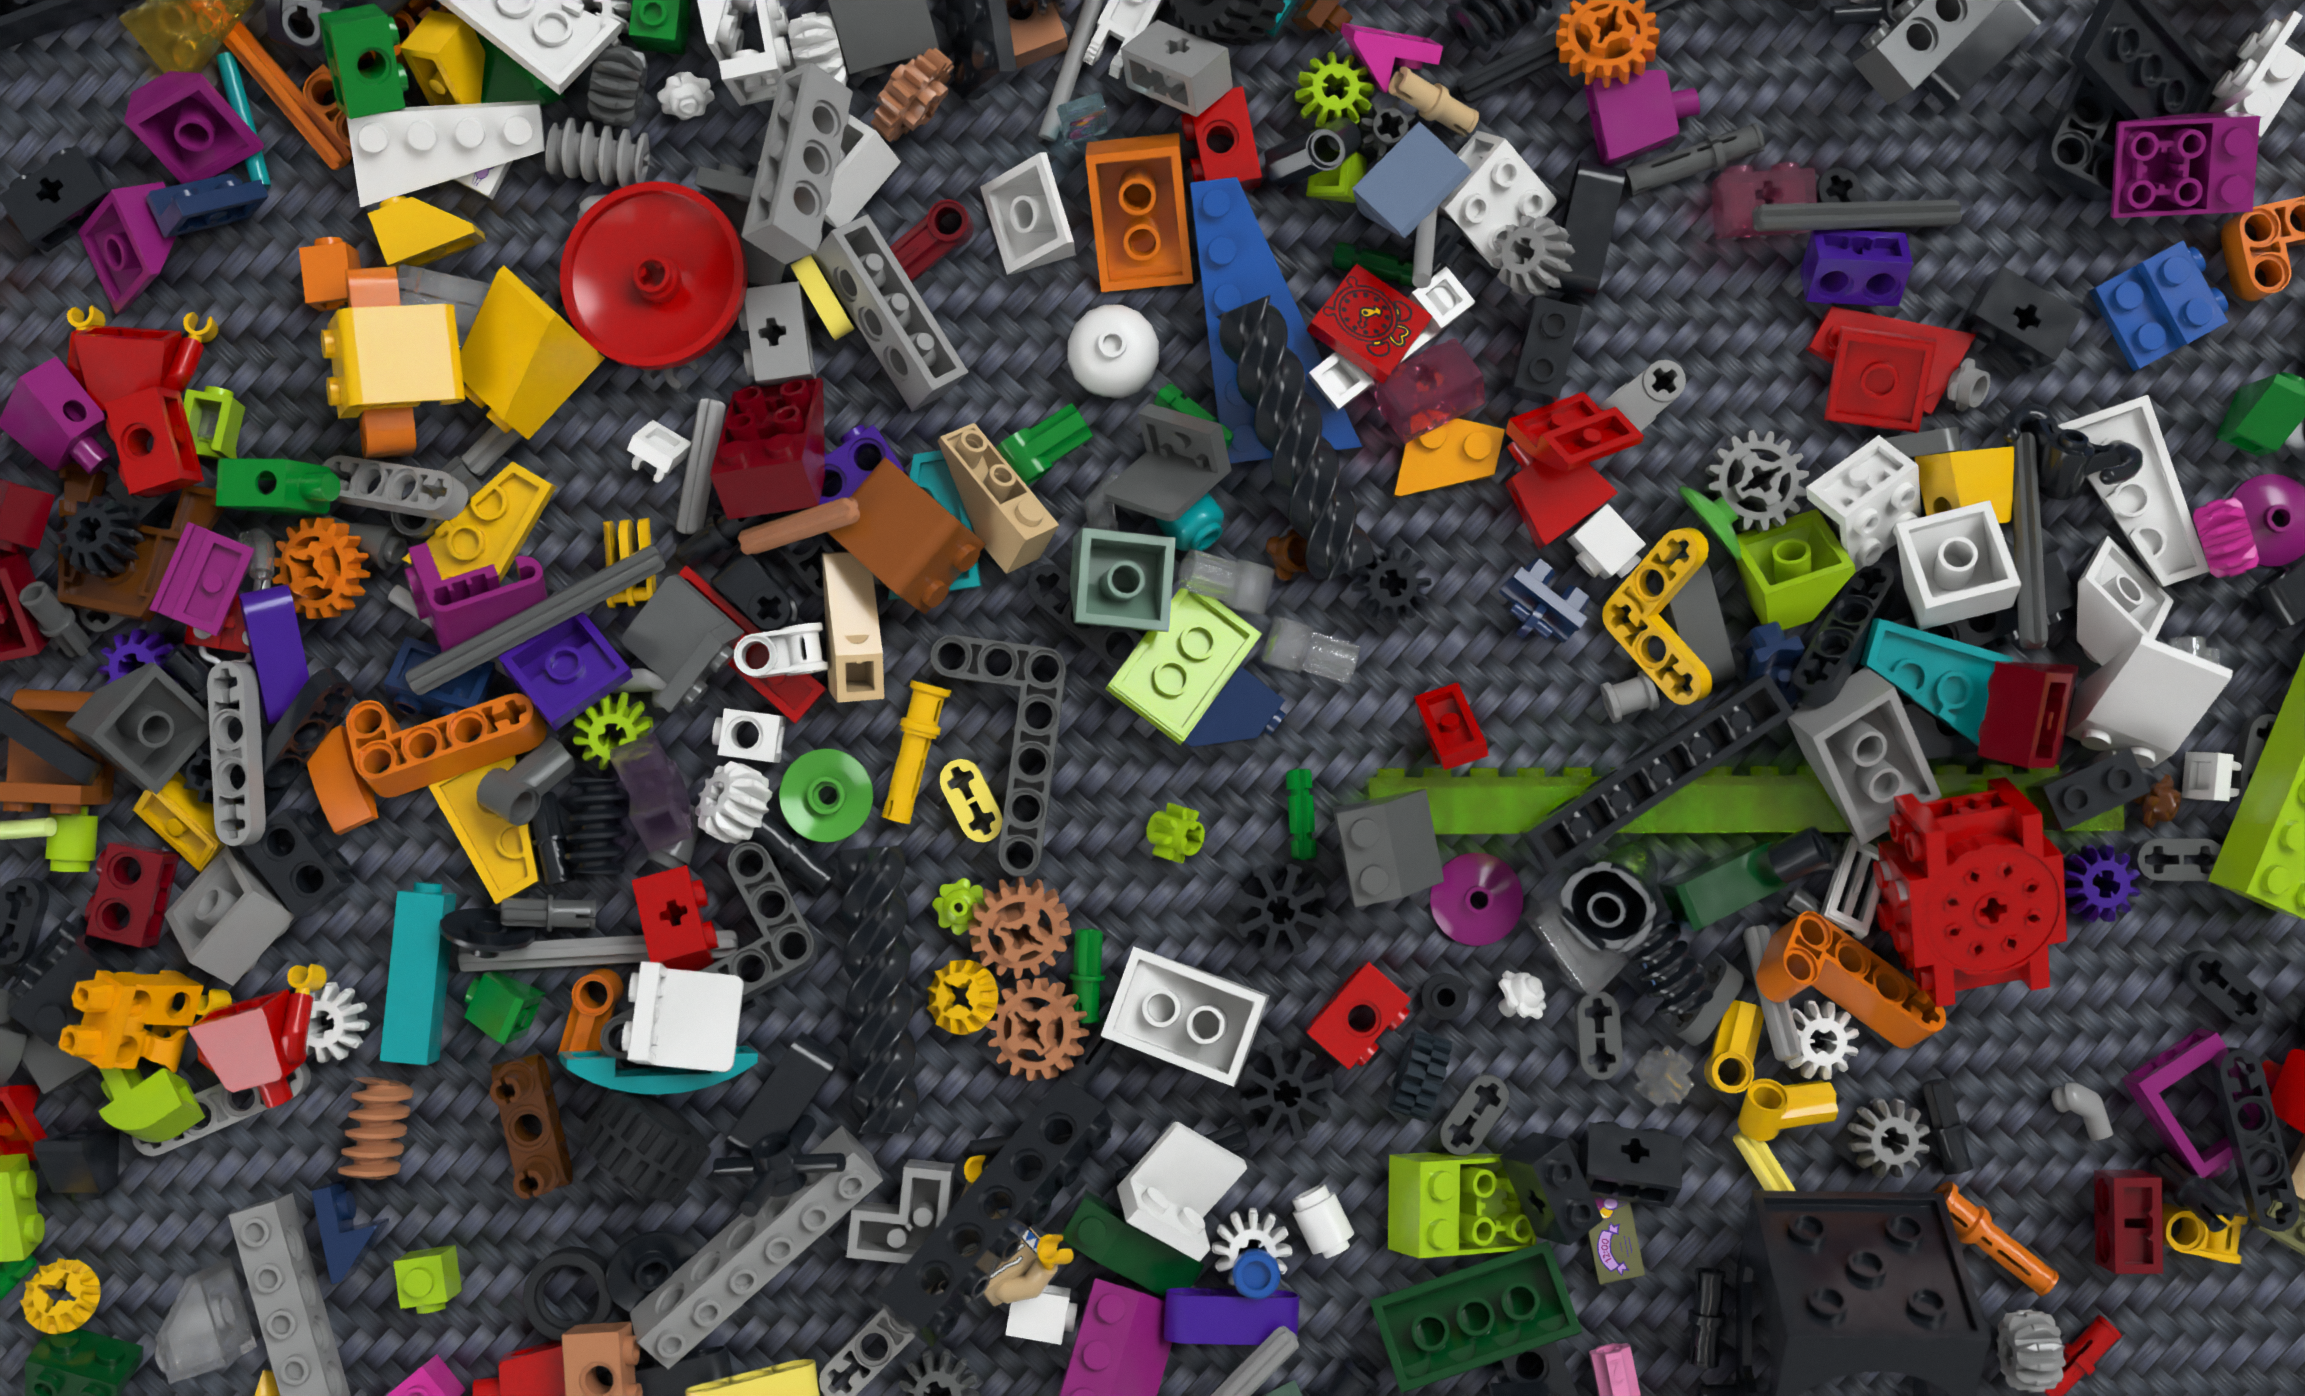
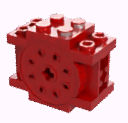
M2007 777L1987 780L1988 791L1922 803L1913 793L1893 796L1895 814L1889 816V829L1893 840L1878 843L1879 861H1874L1873 863L1875 882L1878 888L1881 889L1882 903L1876 906L1878 924L1883 932L1887 931L1892 937L1902 968L1910 971L1915 979L1918 990L1925 991L1936 1007L1956 1004L1955 991L2023 980L2031 991L2050 988L2048 945L2067 941L2063 854L2043 834L2042 813Z

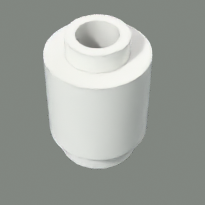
M1326 1184L1315 1186L1292 1199L1296 1209L1293 1215L1312 1254L1322 1252L1324 1258L1327 1259L1350 1247L1348 1239L1354 1235V1231L1335 1192L1329 1193Z

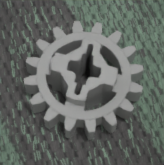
M1750 430L1744 434V444L1738 437L1733 436L1727 440L1730 452L1722 448L1714 451L1713 456L1720 463L1719 465L1706 467L1705 473L1715 477V480L1704 487V492L1716 493L1717 498L1722 497L1739 517L1738 519H1740L1739 531L1749 530L1752 523L1755 522L1756 529L1760 533L1769 529V519L1775 526L1779 527L1787 523L1783 512L1794 515L1800 511V507L1793 500L1794 498L1807 496L1806 489L1798 486L1800 480L1809 476V471L1797 470L1795 464L1801 461L1803 455L1799 453L1790 456L1787 453L1791 444L1790 440L1786 439L1776 445L1773 443L1774 432L1768 431L1758 441L1755 431ZM1751 451L1765 453L1776 461L1769 462L1759 459L1756 452L1752 453ZM1731 466L1735 475L1732 486L1728 488L1727 475ZM1771 472V475L1765 478V482L1761 483L1759 487L1741 491V488L1749 484L1748 481L1754 476ZM1785 475V491L1783 496H1781L1778 489L1781 477ZM1741 500L1752 503L1757 511L1761 510V512L1749 511L1741 507L1737 502Z

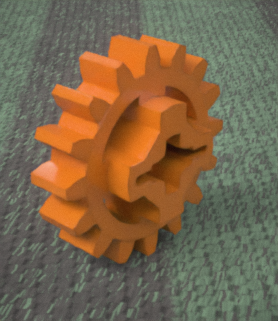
M1575 0L1570 2L1569 14L1560 15L1559 30H1556V47L1559 48L1560 63L1569 62V75L1573 77L1580 72H1584L1586 85H1590L1596 77L1602 78L1604 88H1609L1611 78L1618 77L1624 85L1628 84L1630 71L1642 76L1645 73L1646 62H1654L1656 46H1658L1659 28H1655L1656 14L1655 12L1645 13L1646 1L1639 0L1632 4L1629 0H1586L1584 5Z
M304 518L300 520V527L289 526L286 528L289 541L276 542V546L283 553L281 558L272 559L271 564L280 567L281 574L276 575L272 580L276 584H288L292 599L294 600L296 613H306V617L309 619L341 617V610H353L355 608L352 596H364L366 591L359 585L360 579L369 578L370 572L361 569V562L367 560L369 555L368 553H358L356 548L362 541V538L360 536H348L350 525L347 523H335L334 518ZM322 595H328L327 597L321 599Z

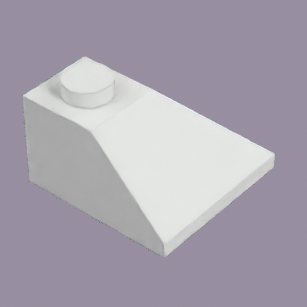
M2109 536L2101 540L2078 581L2077 642L2082 646L2084 653L2090 660L2100 663L2102 666L2141 635L2155 640L2174 602Z

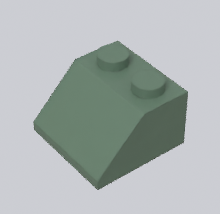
M1082 528L1073 537L1070 590L1074 623L1168 632L1176 538Z

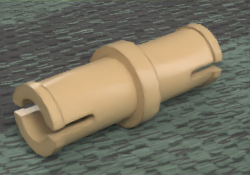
M1401 67L1400 72L1397 71L1393 75L1388 87L1389 93L1417 108L1419 115L1425 120L1433 121L1435 119L1456 132L1460 137H1466L1467 132L1471 133L1476 127L1479 112L1450 96L1449 89L1440 83L1432 85L1411 72L1407 67Z

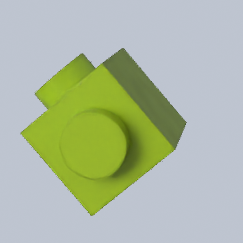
M456 1245L409 1251L394 1261L400 1309L416 1307L418 1314L443 1310L446 1308L445 1302H448L462 1291Z

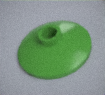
M1683 485L1680 486L1678 491L1690 508L1707 526L1711 534L1736 561H1739L1742 558L1741 549L1732 527V523L1739 518L1722 497L1712 502L1699 492Z
M835 749L813 750L796 759L785 772L779 791L780 806L788 824L803 837L817 842H835L851 836L865 823L872 809L873 786L866 769L853 756ZM827 786L834 788L837 793L835 802L830 805L822 802L820 798L822 789Z

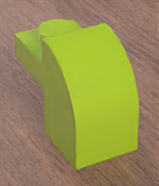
M115 1067L113 1069H100L105 1079L101 1082V1088L111 1103L98 1111L99 1114L111 1126L145 1142L167 1141L180 1135L205 1118L188 1081L164 1067L145 1080L138 1067L136 1069Z

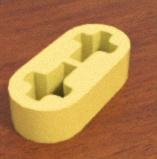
M808 255L791 264L792 270L834 341L853 331L852 323L813 257Z
M957 759L949 762L944 766L940 774V785L963 832L975 842L984 843L993 840L1001 832L1003 814L981 770L975 763L969 760ZM956 767H959L962 772L971 770L974 775V779L968 782L974 797L968 800L960 788L952 789L949 785V781L954 778L952 770ZM977 801L984 814L990 812L994 814L996 820L990 823L992 831L989 834L985 835L981 829L972 830L970 823L976 818L970 804Z

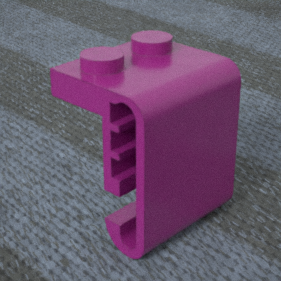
M427 542L408 548L412 567L406 568L404 571L412 591L411 598L419 620L429 619L442 652L547 598L543 568L534 558L528 556L514 557L519 582L500 587L499 577L494 564L442 580Z

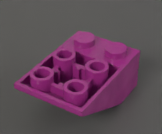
M2229 111L2188 113L2117 122L2111 218L2253 212L2260 116Z

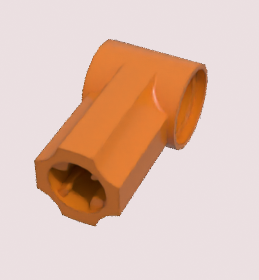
M599 968L589 972L575 983L571 997L573 1003L559 1051L603 1050L600 1042L601 1030L613 1018L616 1004L620 1002L624 991L622 979L616 972L607 968ZM591 981H598L605 986L608 993L605 1003H598L590 997L588 988Z

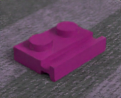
M187 522L150 606V610L212 635L219 636L257 549Z

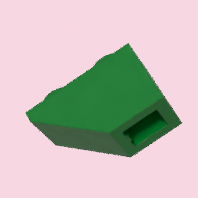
M2280 372L2279 374L2277 373L2239 387L2216 438L2256 457L2278 451L2305 418V380L2291 373Z

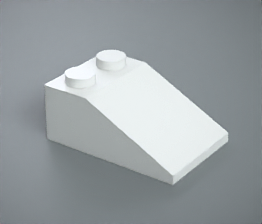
M2141 635L2076 687L2065 735L2081 741L2083 746L2092 750L2106 751L2113 748H2131L2139 767L2153 769L2177 751L2230 681L2233 670Z
M1133 947L1101 1036L1234 1087L1239 1081L1270 995Z

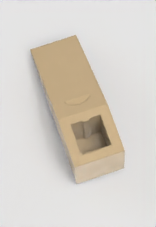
M975 423L941 436L938 440L939 446L975 534L986 543L984 548L1006 574L1039 559L1059 526L1056 520Z
M849 551L822 553L826 654L829 670H827L828 691L837 702L884 699L883 651L873 573Z

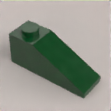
M1087 1189L1061 1228L1060 1235H1063L1064 1242L1099 1264L1165 1298L1166 1289L1178 1287L1191 1288L1204 1267L1203 1262L1191 1258L1126 1222L1122 1211Z

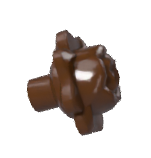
M2166 774L2160 782L2152 784L2149 787L2151 792L2131 800L2141 805L2143 823H2145V827L2148 829L2153 828L2157 821H2172L2178 812L2182 801L2181 793L2173 788L2174 780H2172L2171 775Z

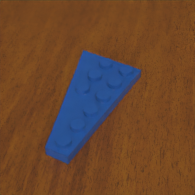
M1232 177L1190 183L1218 423L1224 424L1235 436L1230 448L1227 450L1230 463L1272 458L1273 453L1259 442L1255 434L1254 414L1256 409L1251 407L1242 398L1238 390L1236 381L1238 365L1225 354L1219 339L1220 320L1216 316L1270 295L1269 302L1281 312L1288 328L1286 347L1297 355L1303 365L1305 372L1304 391L1314 399L1320 409L1322 416L1321 435L1331 443L1334 450L1362 447L1344 407L1336 412L1307 376L1310 371L1323 361L1310 333L1306 331L1305 322L1238 178Z

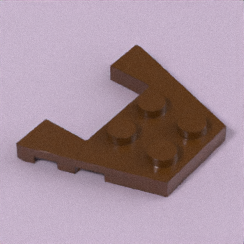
M69 463L59 470V478L64 481V499L59 500V517L64 519L63 515L74 516L77 513V501L90 504L94 495L101 497L108 474L100 470L94 475H89L79 464ZM194 485L185 487L182 490L169 530L142 525L138 532L142 534L146 541L135 546L134 551H136L140 559H128L126 561V573L112 571L108 579L98 578L93 574L85 575L75 570L70 561L65 559L59 552L64 543L58 544V600L70 607L151 622L157 612L150 610V606L187 522L211 531L226 507L216 506L217 490ZM64 519V529H66L68 523Z

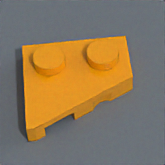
M1414 408L1392 497L1402 498L1419 492L1492 477L1495 474L1505 429Z

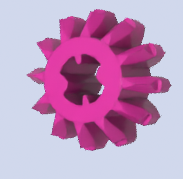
M2234 497L2224 500L2220 498L2207 502L2206 505L2194 510L2192 518L2211 574L2217 578L2233 577L2257 567L2259 561L2258 551L2245 511L2239 500Z

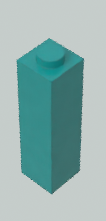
M415 881L413 889L397 891L380 1061L429 1065L439 1061L452 943L442 936L439 931V924L446 914L455 911L457 893L442 892L443 884Z

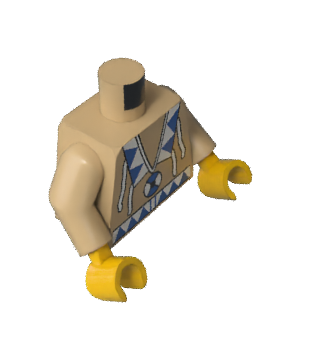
M985 1155L972 1156L965 1162L964 1174L968 1182L965 1184L961 1197L982 1173ZM1004 1206L997 1209L992 1218L998 1219L1006 1216L1010 1212L1011 1207ZM1030 1227L1022 1236L1020 1247L1015 1255L1006 1262L1002 1261L990 1276L989 1285L983 1293L987 1300L993 1306H997L1003 1302L1008 1304L1037 1298L1057 1272L1058 1265L1068 1264L1074 1258L1071 1249H1059L1057 1251V1246L1063 1240V1235H1045L1040 1238ZM973 1243L968 1245L962 1251L961 1256L973 1255L978 1251L981 1244ZM942 1281L938 1285L939 1288L944 1291L950 1281Z

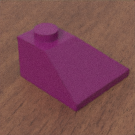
M168 71L131 93L124 122L181 184L214 177L259 152L264 147V143L201 73Z
M164 182L112 189L78 230L115 314L125 313L157 277L177 237L164 238L146 200V196L150 191L166 188Z

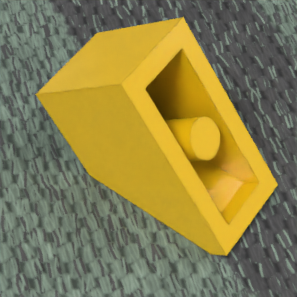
M430 10L400 46L430 106L481 103L485 51L475 33V29L456 14Z
M396 196L388 198L379 204L380 209L368 213L387 266L395 267L396 272L399 274L486 242L484 233L472 223L413 197Z

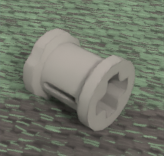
M1644 670L1639 671L1636 678L1615 685H1611L1609 682L1600 684L1602 699L1613 723L1622 721L1623 715L1644 708H1649L1651 711L1659 709V698L1654 682Z

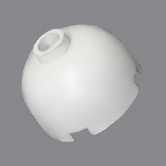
M1103 305L1088 311L1074 325L1068 339V363L1074 378L1088 392L1102 397L1122 399L1139 392L1152 379L1159 362V341L1153 326L1138 311L1124 305Z

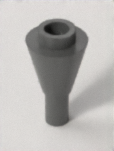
M331 515L324 517L334 518L335 523H347L350 525L348 536H360L362 538V541L356 548L359 553H368V560L382 570H387L394 564H398L406 553L407 540L404 538V534L392 525L350 523Z

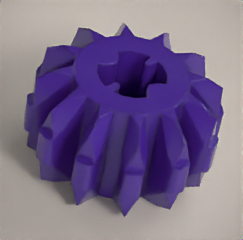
M134 628L131 631L130 637L120 633L113 636L116 649L105 647L103 650H100L104 657L110 659L109 665H102L96 669L99 674L110 675L111 677L104 686L136 670V665L144 664V662L145 664L153 662L168 676H172L168 670L160 665V662L166 658L165 656L176 645H164L165 636L160 632L153 631L148 635L145 629ZM171 677L179 686H181L177 679Z
M2086 844L2081 847L2080 856L2071 853L2065 856L2066 862L2071 868L2070 871L2064 870V880H2067V886H2064L2065 898L2071 897L2066 910L2073 914L2082 912L2083 920L2092 923L2099 917L2103 922H2114L2116 920V910L2121 913L2132 911L2126 897H2138L2141 894L2140 890L2136 887H2130V881L2138 878L2141 873L2137 869H2126L2131 857L2126 853L2115 855L2114 847L2109 844H2102L2098 850L2094 845ZM2094 877L2104 881L2102 890L2093 886Z

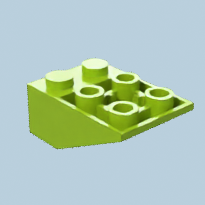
M1427 1152L1389 1155V1250L1416 1258L1508 1252L1536 1245L1537 1237L1499 1157L1502 1154L1470 1153L1468 1155H1455L1453 1153Z

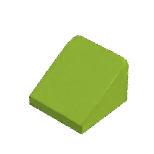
M1356 152L1334 170H1324L1309 176L1306 196L1316 199L1356 203L1352 188L1366 175V157Z

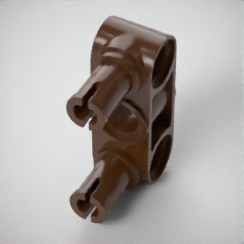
M536 1053L494 1063L491 1070L492 1085L490 1087V1096L499 1108L504 1135L515 1173L513 1189L516 1195L522 1199H530L533 1195L535 1198L541 1194L551 1192L554 1188L572 1184L573 1169L549 1069L542 1053ZM524 1114H532L540 1119L542 1133L533 1134L525 1129L523 1125Z

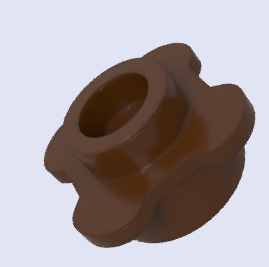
M1293 528L1289 529L1285 536L1280 538L1273 536L1266 542V550L1272 555L1273 563L1276 565L1275 575L1283 581L1290 580L1293 573L1298 571L1303 573L1309 571L1305 559L1308 541L1302 538ZM1288 550H1289V552H1290V554H1291V558L1288 557V554H1287V551H1288Z

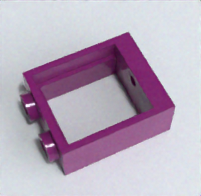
M2198 1028L2121 1079L2170 1154L2193 1175H2201L2204 1179H2211L2224 1173L2230 1166L2228 1162L2233 1159L2228 1135L2198 1154L2159 1095L2161 1091L2210 1059L2213 1060L2218 1051L2227 1047L2217 1032ZM2234 1059V1067L2227 1069L2228 1076L2238 1078L2240 1082L2239 1072L2242 1069ZM2242 1086V1092L2233 1091L2234 1095L2238 1093H2253V1089L2244 1088ZM2253 1102L2242 1106L2250 1118V1121L2242 1125L2244 1129L2254 1127L2259 1121L2260 1111Z

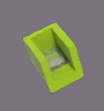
M205 386L204 392L186 390L183 405L198 457L218 460V458H237L236 445L245 407L233 398L234 393L227 389Z

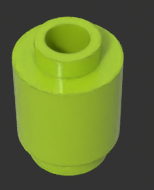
M81 806V814H48V817L54 818L57 822L56 834L46 838L45 859H50V871L90 872V861L96 860L98 816L88 815L89 806Z

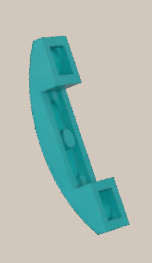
M736 1046L734 1066L728 1072L675 1067L615 1069L616 1058L607 1055L604 1050L559 1051V1062L579 1077L610 1089L639 1094H673L706 1088L731 1079L758 1063V1053L748 1046Z

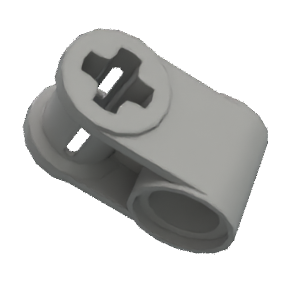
M1659 360L1651 364L1629 384L1626 382L1598 407L1605 411L1616 406L1641 432L1656 419L1657 414L1684 391L1686 384L1685 373L1677 363L1670 360ZM1666 375L1671 382L1666 386L1667 390L1663 389L1657 393L1652 387L1656 382L1655 376L1661 378Z

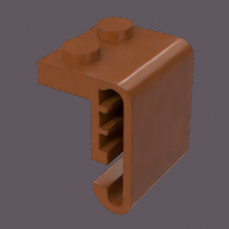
M886 457L880 461L850 496L858 503L859 520L856 523L827 531L886 586L925 615L931 608L938 606L946 598L949 587L958 576L975 565L980 556V551L986 545L985 542Z
M18 689L14 693L11 702L13 705L100 760L105 766L93 784L89 786L62 772L9 737L6 782H0V801H3V811L34 812V803H50V813L81 814V805H99L111 802L114 790L115 768L65 726L95 692Z

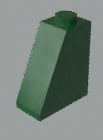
M1755 842L1657 883L1668 910H1671L1673 913V921L1680 928L1697 931L1789 886V884L1784 883L1779 878L1770 862L1768 846L1771 842Z

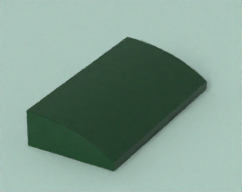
M1549 1240L1370 1300L1401 1394L1582 1333Z

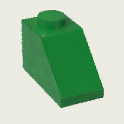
M499 971L487 972L483 974L482 978L477 976L471 983L465 996V1002L470 1005L464 1017L492 1039L505 1045L527 1036L546 993Z

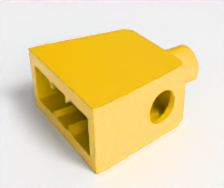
M2014 446L1915 456V463L1919 468V484L1926 516L1990 500L1998 523H2007L2012 518Z

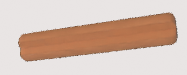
M843 497L742 530L738 535L741 543L740 549L746 555L758 554L856 523L860 518L858 503L852 497Z

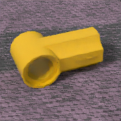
M1734 1000L1719 1021L1711 1056L1708 1057L1704 1065L1706 1081L1712 1088L1720 1092L1739 1093L1745 1091L1751 1085L1754 1079L1753 1062L1764 1020L1761 1006ZM1731 1058L1739 1066V1076L1734 1083L1726 1085L1719 1078L1718 1068L1725 1059Z
M1760 1078L1754 1080L1747 1089L1737 1120L1738 1127L1750 1139L1769 1141L1778 1135L1780 1129L1833 1122L1838 1114L1836 1092L1830 1082H1824L1823 1080L1784 1086L1771 1079Z

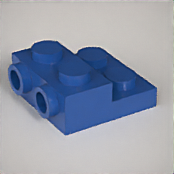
M2184 241L2165 249L2089 290L2132 371L2152 363L2228 322L2224 315L2228 311L2226 297L2218 288H2209L2201 273L2206 269V263L2202 254L2193 246L2187 248Z

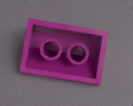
M1095 1278L1090 1287L1058 1396H1157L1172 1342L1163 1339L1165 1301Z

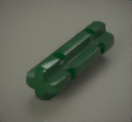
M1339 242L1335 246L1332 257V266L1334 268L1349 272L1350 268L1353 269L1357 263L1380 280L1392 282L1393 279L1399 280L1400 285L1416 287L1412 283L1414 260L1405 258L1404 262L1399 261V256L1364 247L1362 251L1356 250V245Z

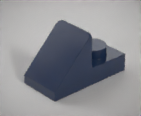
M344 1180L325 1184L311 1191L331 1284L342 1282L355 1274L389 1221V1218L354 1225L353 1218L356 1216V1203L352 1192L346 1191Z

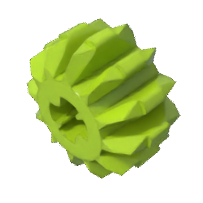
M1328 52L1326 66L1319 59L1313 58L1309 63L1312 73L1300 72L1297 81L1304 88L1295 92V101L1307 103L1301 110L1303 119H1308L1315 114L1318 115L1315 128L1324 125L1326 120L1329 121L1340 116L1349 118L1358 126L1360 122L1358 113L1368 114L1372 104L1365 97L1373 94L1374 85L1369 82H1362L1368 75L1366 66L1359 67L1354 71L1351 69L1354 61V56L1351 54L1345 57L1343 64H1337L1335 52ZM1327 86H1330L1334 91L1342 88L1341 100L1336 95L1327 98L1325 96Z
M621 692L618 703H612L611 695L608 694L600 700L601 706L595 703L585 710L587 715H578L574 720V725L581 730L574 735V744L580 746L588 745L582 754V758L585 761L599 755V769L606 770L609 759L615 760L616 766L620 771L625 770L627 767L626 755L633 761L640 762L644 756L640 747H651L653 743V736L645 732L653 727V718L647 716L639 717L645 708V704L642 701L634 703L631 707L626 706L629 696L626 692ZM607 724H617L616 730L622 727L621 737L611 738V732L605 735Z

